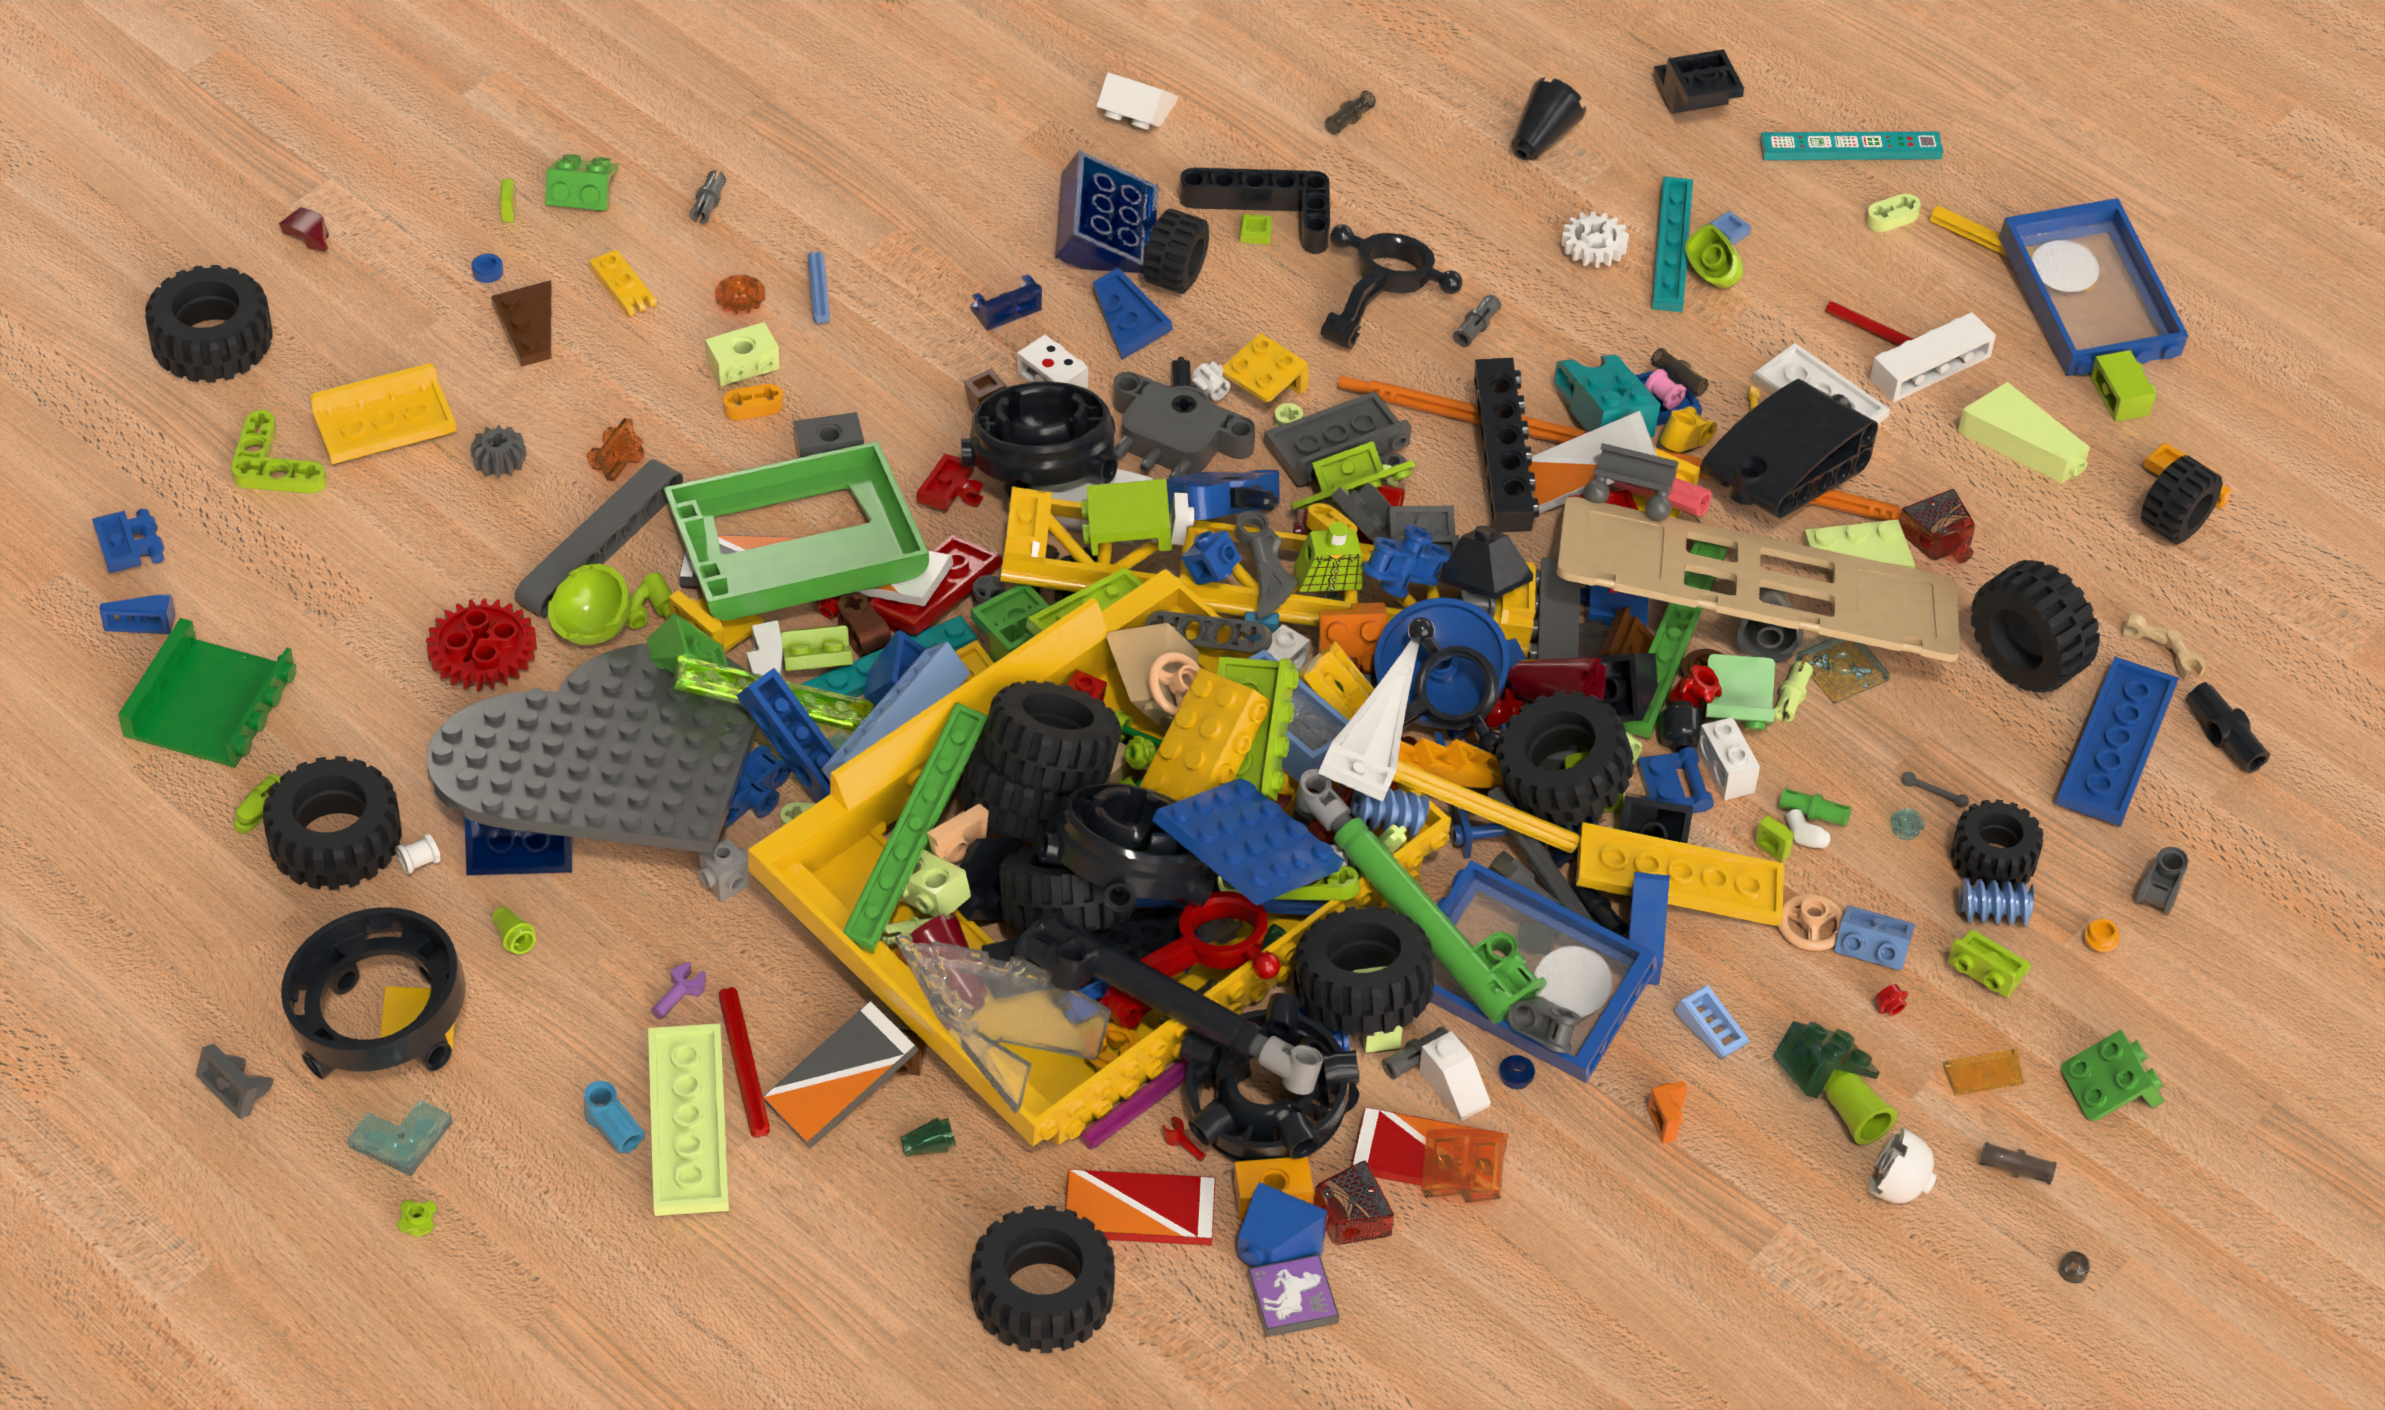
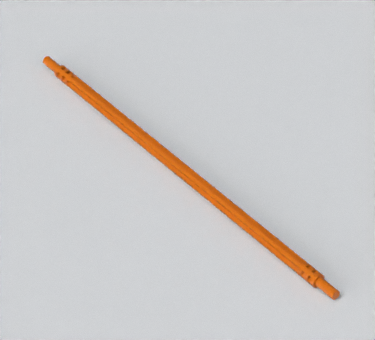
M1341 375L1338 381V388L1362 394L1376 391L1381 399L1387 403L1479 424L1476 404L1376 380L1367 382ZM1521 415L1522 421L1528 422V436L1562 444L1588 433L1585 430ZM1656 448L1698 467L1701 466L1703 458ZM1699 472V477L1709 479ZM1833 489L1809 502L1810 504L1880 521L1899 520L1902 523L1927 528L1926 525L1921 523V519L1917 520L1906 510L1900 509V505Z

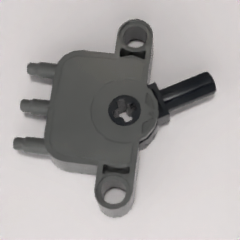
M1180 356L1178 360H1173L1171 363L1172 386H1166L1133 372H1122L1115 376L1113 380V407L1119 413L1124 414L1122 417V437L1115 446L1113 453L1117 460H1120L1122 456L1129 452L1143 458V462L1140 464L1142 471L1148 472L1151 467L1158 464L1172 470L1168 478L1202 472L1217 452L1234 459H1246L1253 454L1255 442L1254 422L1247 417L1210 403L1209 398L1203 391L1199 390L1197 386H1191L1190 361L1184 360V357Z

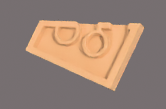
M977 804L928 831L927 835L933 854L959 867L966 855L968 846L977 838H986L989 811L981 804Z

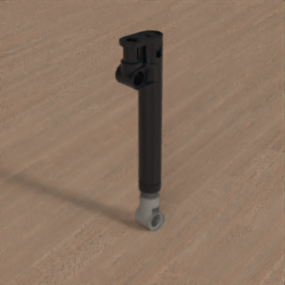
M1052 912L1047 913L1028 927L1017 942L1014 951L1015 958L1021 961L1028 958L1041 965V970L1050 974V982L1058 989L1076 991L1096 977L1229 1051H1235V1054L1248 1061L1253 1057L1257 1058L1260 1066L1283 1078V1085L1289 1091L1305 1095L1312 1093L1315 1088L1323 1062V1056L1318 1050L1305 1045L1294 1047L1276 1036L1266 1037L1265 1028L1254 1022L1250 1023L1247 1018Z

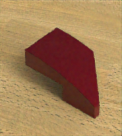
M300 207L279 223L283 234L303 238L307 248L323 252L328 249L326 238H329V232L322 214Z

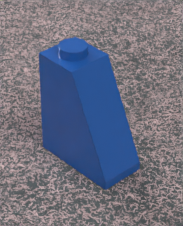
M1634 872L1627 913L1628 927L1626 939L1656 953L1657 969L1648 984L1659 985L1663 966L1670 875ZM1624 967V978L1630 970Z

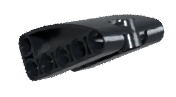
M1796 379L1766 398L1739 420L1706 454L1701 463L1700 472L1723 487L1727 488L1732 485L1730 497L1733 501L1743 505L1754 504L1780 519L1862 472L1872 456L1878 423L1853 409L1851 403L1844 395L1834 394L1830 396L1805 381Z

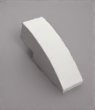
M778 620L752 625L754 651L746 653L749 675L755 682L768 671L775 668L783 679L782 636Z

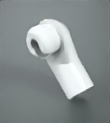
M1791 810L1786 814L1791 832L1794 833V841L1797 844L1820 849L1828 846L1831 839L1828 831L1820 826L1806 823L1801 810Z

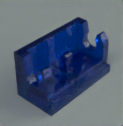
M1029 274L1021 276L1025 283L1021 284L1020 288L1008 293L1004 292L995 298L986 301L980 293H975L972 297L976 302L971 304V311L987 331L1042 310V287L1040 284H1037Z

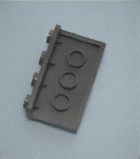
M1374 391L1265 431L1264 441L1296 484L1301 486L1318 480L1313 462L1372 441L1375 442L1379 456L1410 445L1411 424L1408 420L1399 422L1378 393Z

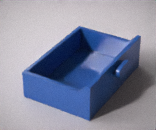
M1585 584V588L1580 587V604H1584L1583 632L1593 630L1608 632L1617 610L1629 606L1631 609L1630 615L1632 617L1637 616L1647 627L1649 598L1623 592L1609 593L1607 587L1598 585L1591 586Z

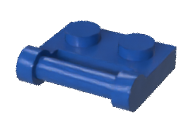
M1687 747L1678 753L1638 758L1637 769L1646 796L1694 807L1693 813L1705 812L1714 806L1713 797L1706 790L1697 764L1699 756L1695 748ZM1685 768L1693 797H1685L1676 769Z

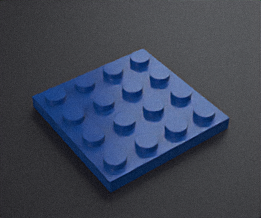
M1242 777L1157 809L1152 820L1256 906L1338 872L1344 862V859L1336 854L1329 844L1321 842L1308 831L1304 824L1291 818L1282 810L1279 804L1262 795L1254 784L1244 780Z

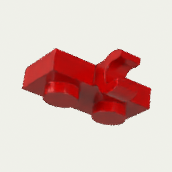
M944 453L916 492L917 502L946 511L958 495L967 505L978 507L983 501V496L978 495L983 488V483L977 480H969L974 473V467H962V458Z

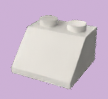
M1107 72L1097 107L1106 110L1104 116L1119 121L1122 120L1123 116L1133 119L1132 125L1148 130L1150 125L1161 126L1176 104L1178 96L1162 89Z

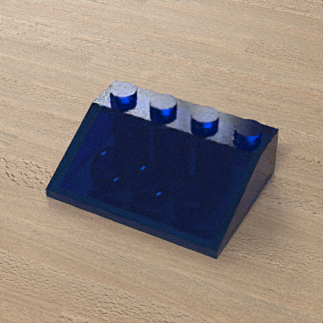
M1079 150L1061 174L1055 257L1080 269L1112 271L1119 268L1122 272L1143 273L1146 245L1151 231L1157 222L1159 186Z

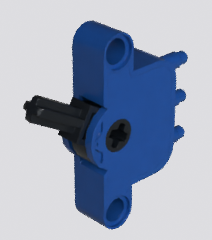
M1254 470L1244 473L1199 472L1166 479L1169 514H1171L1174 493H1188V507H1194V520L1241 514L1249 510L1260 511L1262 509L1271 511L1274 505L1280 504L1278 470Z

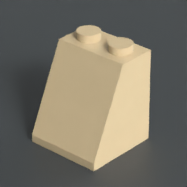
M1169 623L1107 632V641L1131 703L1162 730L1168 731L1174 716L1162 710L1152 697L1148 683L1149 670L1159 656L1170 652L1184 654L1198 664L1199 651ZM1168 663L1162 667V670L1173 673L1184 665ZM1159 681L1164 697L1171 704L1177 706L1175 694L1170 691L1169 686Z

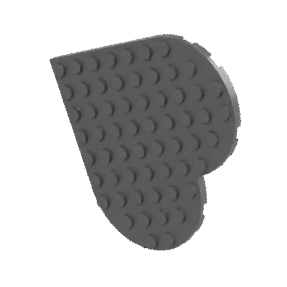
M648 643L617 648L600 654L580 665L564 680L558 692L535 688L529 691L498 695L474 703L454 714L440 726L430 741L426 758L428 779L433 784L437 797L448 808L455 806L465 812V818L484 825L714 854L758 729L757 723L736 696L752 684L754 680L744 668L728 657L726 658L734 682V686L730 690L677 676L666 668H658L649 657Z

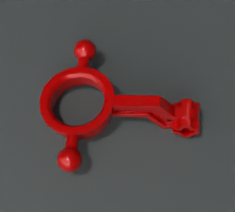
M1233 891L1212 892L1202 908L1187 902L1188 905L1184 908L1179 918L1181 938L1140 959V961L1170 977L1196 963L1215 969H1231L1242 966L1250 960L1253 962L1252 969L1255 975L1265 980L1274 978L1279 973L1281 967L1280 960L1276 954L1269 951H1261L1264 946L1263 939L1268 931L1266 910L1261 904L1256 906L1242 893ZM1175 898V899H1174V900H1176V901H1178V902H1181V903H1182V902H1186V901H1184V900H1182V899H1180V898ZM1218 918L1243 920L1254 927L1252 934L1244 941L1224 946L1207 944L1197 938L1194 933L1203 923ZM1113 986L1109 987L1105 996L1100 999L1101 1009L1121 1028L1126 1027L1128 1030L1138 1027L1141 1019L1147 1012L1153 1009Z

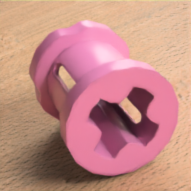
M1658 369L1652 373L1644 385L1651 394H1654L1663 401V406L1667 410H1672L1678 406L1686 395V388L1682 384L1677 385L1670 380L1667 372L1663 369Z

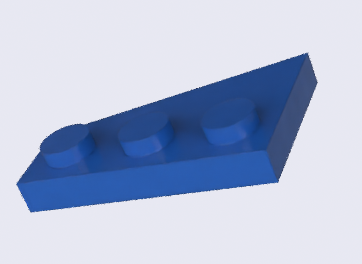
M1119 268L1112 270L1093 282L1094 292L1121 359L1128 357L1173 330L1172 321Z

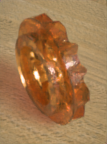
M733 275L723 279L715 289L716 302L718 305H722L724 311L733 309L735 314L739 311H745L749 314L751 308L760 309L761 302L765 300V288L758 279L752 276Z

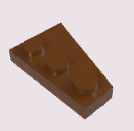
M551 280L491 296L492 306L521 367L552 359Z

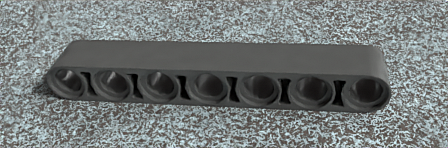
M655 459L647 462L519 583L515 592V602L542 617H548L549 600H552L557 587L569 576L568 573L583 565L604 564L668 503L664 494V487L682 484L683 475Z

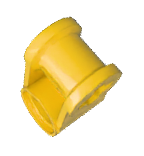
M1692 406L1681 410H1674L1670 414L1659 441L1664 447L1675 452H1685L1699 446L1703 447L1715 435L1717 423L1713 420L1707 421L1698 415L1697 410Z

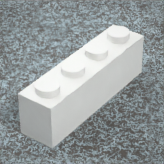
M1973 312L1961 318H1955L1946 325L1937 329H1931L1920 337L1905 341L1894 349L1878 354L1874 357L1870 380L1892 402H1896L1990 358L1996 334Z

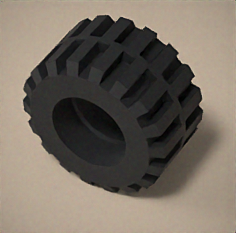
M1171 208L1165 210L1155 223L1146 245L1143 259L1144 280L1147 283L1183 294L1188 291L1197 279L1206 257L1209 243V225L1207 220Z
M2188 455L2181 456L2172 462L2152 485L2143 504L2141 521L2172 543L2179 544L2186 541L2201 528L2216 506L2222 489V477Z
M1996 799L1995 803L1984 800L1981 801L1980 806L1974 803L1969 806L1968 811L1964 810L1960 820H1958L1951 848L1952 864L1954 869L1960 870L1959 875L1961 878H1968L1972 886L1976 879H1982L1985 889L1991 880H1996L1999 890L2005 881H2010L2013 891L2019 882H2024L2026 885L2030 881V877H2033L2036 871L2044 840L2042 839L2043 830L2038 827L2039 821L2036 817H2030V812L2027 809L2023 808L2021 810L2017 808L2018 804L2010 802V804H2005L2003 800ZM1990 844H1997L2005 848L1995 847Z

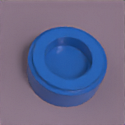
M494 254L479 255L471 263L473 277L482 283L495 282L502 277L504 272L501 258Z

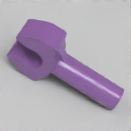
M687 962L676 966L671 971V982L674 986L651 1009L652 1014L656 1018L662 1019L684 995L700 997L706 987V972L701 971L695 979L686 980L692 973L691 963Z

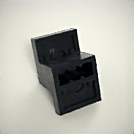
M1724 49L1668 58L1667 64L1654 66L1653 77L1672 114L1728 105L1729 99L1743 97L1744 86Z

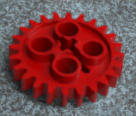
M483 598L480 605H475L472 599L469 600L467 608L456 604L457 612L453 613L445 610V619L436 618V627L429 628L430 637L426 638L428 660L432 663L433 671L439 670L441 679L450 677L451 685H455L461 680L463 682V689H467L471 683H476L477 690H481L483 683H488L491 689H495V681L498 680L507 685V677L509 675L517 679L520 678L519 669L528 670V661H534L535 659L534 651L537 650L535 627L531 625L530 617L524 618L522 609L513 612L512 603L502 608L499 599L493 605H488L486 598Z

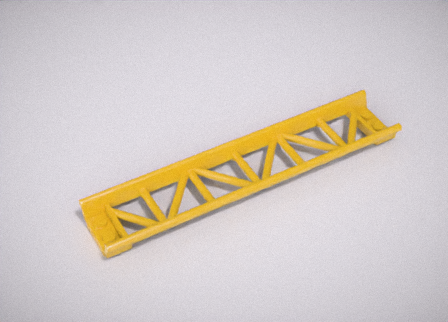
M1012 487L1000 581L1078 592L1124 567L1128 570L1159 550V546L1157 543H1152L1150 539L1112 565L1110 564L1112 542L1099 543V555L1097 562H1094L1054 517L1059 516L1083 520L1081 502L1053 499L1052 492ZM1194 520L1193 527H1187L1181 557L1194 544L1193 540L1195 537L1206 531H1211L1212 533L1227 531L1233 542H1239L1235 537L1236 525ZM1243 526L1246 531L1251 533L1260 531V528ZM1048 530L1077 562L1045 558ZM1274 531L1282 539L1280 549L1301 551L1308 536ZM1359 543L1362 563L1368 562L1375 546ZM1181 558L1180 576L1176 578L1216 613L1245 617L1246 612H1257L1259 584L1239 562L1232 568V575L1242 586L1215 582L1196 585ZM1526 562L1533 573V581L1497 598L1495 616L1492 617L1501 628L1506 640L1517 639L1525 657L1528 656L1535 617L1536 566L1533 562ZM1129 570L1142 583L1157 575ZM1440 581L1437 586L1427 585L1426 600L1440 598ZM1297 584L1289 598L1272 613H1279V622L1319 627V610L1351 609V603H1358V590H1345L1344 601L1294 594L1299 590ZM1410 594L1406 598L1394 596L1404 608L1417 603ZM1386 607L1387 624L1402 609Z

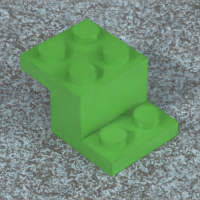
M1019 584L971 609V619L990 638V658L994 663L1035 636L1025 627L1027 619L1033 614L1049 607L1044 599L1029 585Z

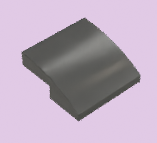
M1389 506L1387 508L1389 539L1403 542L1406 535L1404 533L1405 527L1407 525L1417 526L1433 536L1432 543L1445 548L1452 555L1459 541V535H1455L1454 506ZM1448 561L1444 562L1441 569L1445 568Z

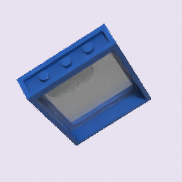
M2118 198L2005 217L1999 240L2066 376L2084 375L2092 372L2096 356L2131 350L2137 362L2141 364L2148 361L2165 358L2172 359L2181 356L2189 335Z
M1470 860L1464 870L1460 869L1456 873L1451 884L1452 890L1447 898L1442 897L1438 901L1437 906L1473 947L1495 932L1511 934L1518 943V952L1526 959L1525 965L1537 978L1544 977L1547 981V985L1537 996L1544 997L1561 1007L1576 1012L1581 1016V1022L1575 1026L1570 1039L1572 1047L1569 1053H1559L1547 1049L1541 1043L1515 1031L1509 1024L1508 1017L1497 1024H1493L1433 954L1434 988L1430 1002L1587 1083L1656 971V953ZM1493 951L1497 956L1506 957L1500 951ZM1528 1008V1016L1533 1021V1014Z

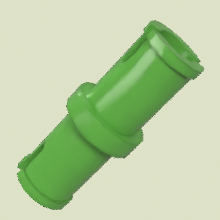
M1785 787L1779 804L1781 809L1790 811L1795 809L1801 810L1804 815L1808 816L1809 820L1816 821L1821 819L1841 825L1842 827H1846L1852 811V806H1845L1825 800L1823 795L1816 793L1814 796L1787 787Z

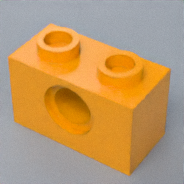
M1308 1156L1301 1159L1287 1157L1235 1162L1233 1185L1239 1219H1245L1259 1182L1313 1204L1314 1190Z

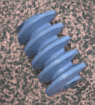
M1389 788L1382 802L1354 789L1350 808L1353 816L1361 818L1365 824L1368 819L1369 828L1372 830H1376L1381 821L1383 832L1395 824L1398 828L1401 826L1406 828L1407 826L1408 836L1415 837L1419 828L1423 826L1427 819L1429 798L1427 795L1418 796L1417 793L1412 792L1406 794L1402 790H1395L1393 792Z
M1962 878L1959 893V914L1965 912L1967 922L1971 923L1975 913H1979L1981 923L1984 924L1989 914H1993L1995 924L1999 925L2003 915H2007L2009 925L2013 926L2017 916H2021L2023 926H2028L2033 912V884L2027 892L2025 883L2019 882L2013 891L2011 882L2005 881L1999 890L1997 881L1991 880L1985 889L1983 880L1976 879L1971 888L1969 879Z

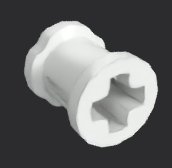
M429 833L423 835V839L405 847L402 844L395 847L398 861L406 875L412 874L415 868L427 863L437 864L441 862L437 844Z

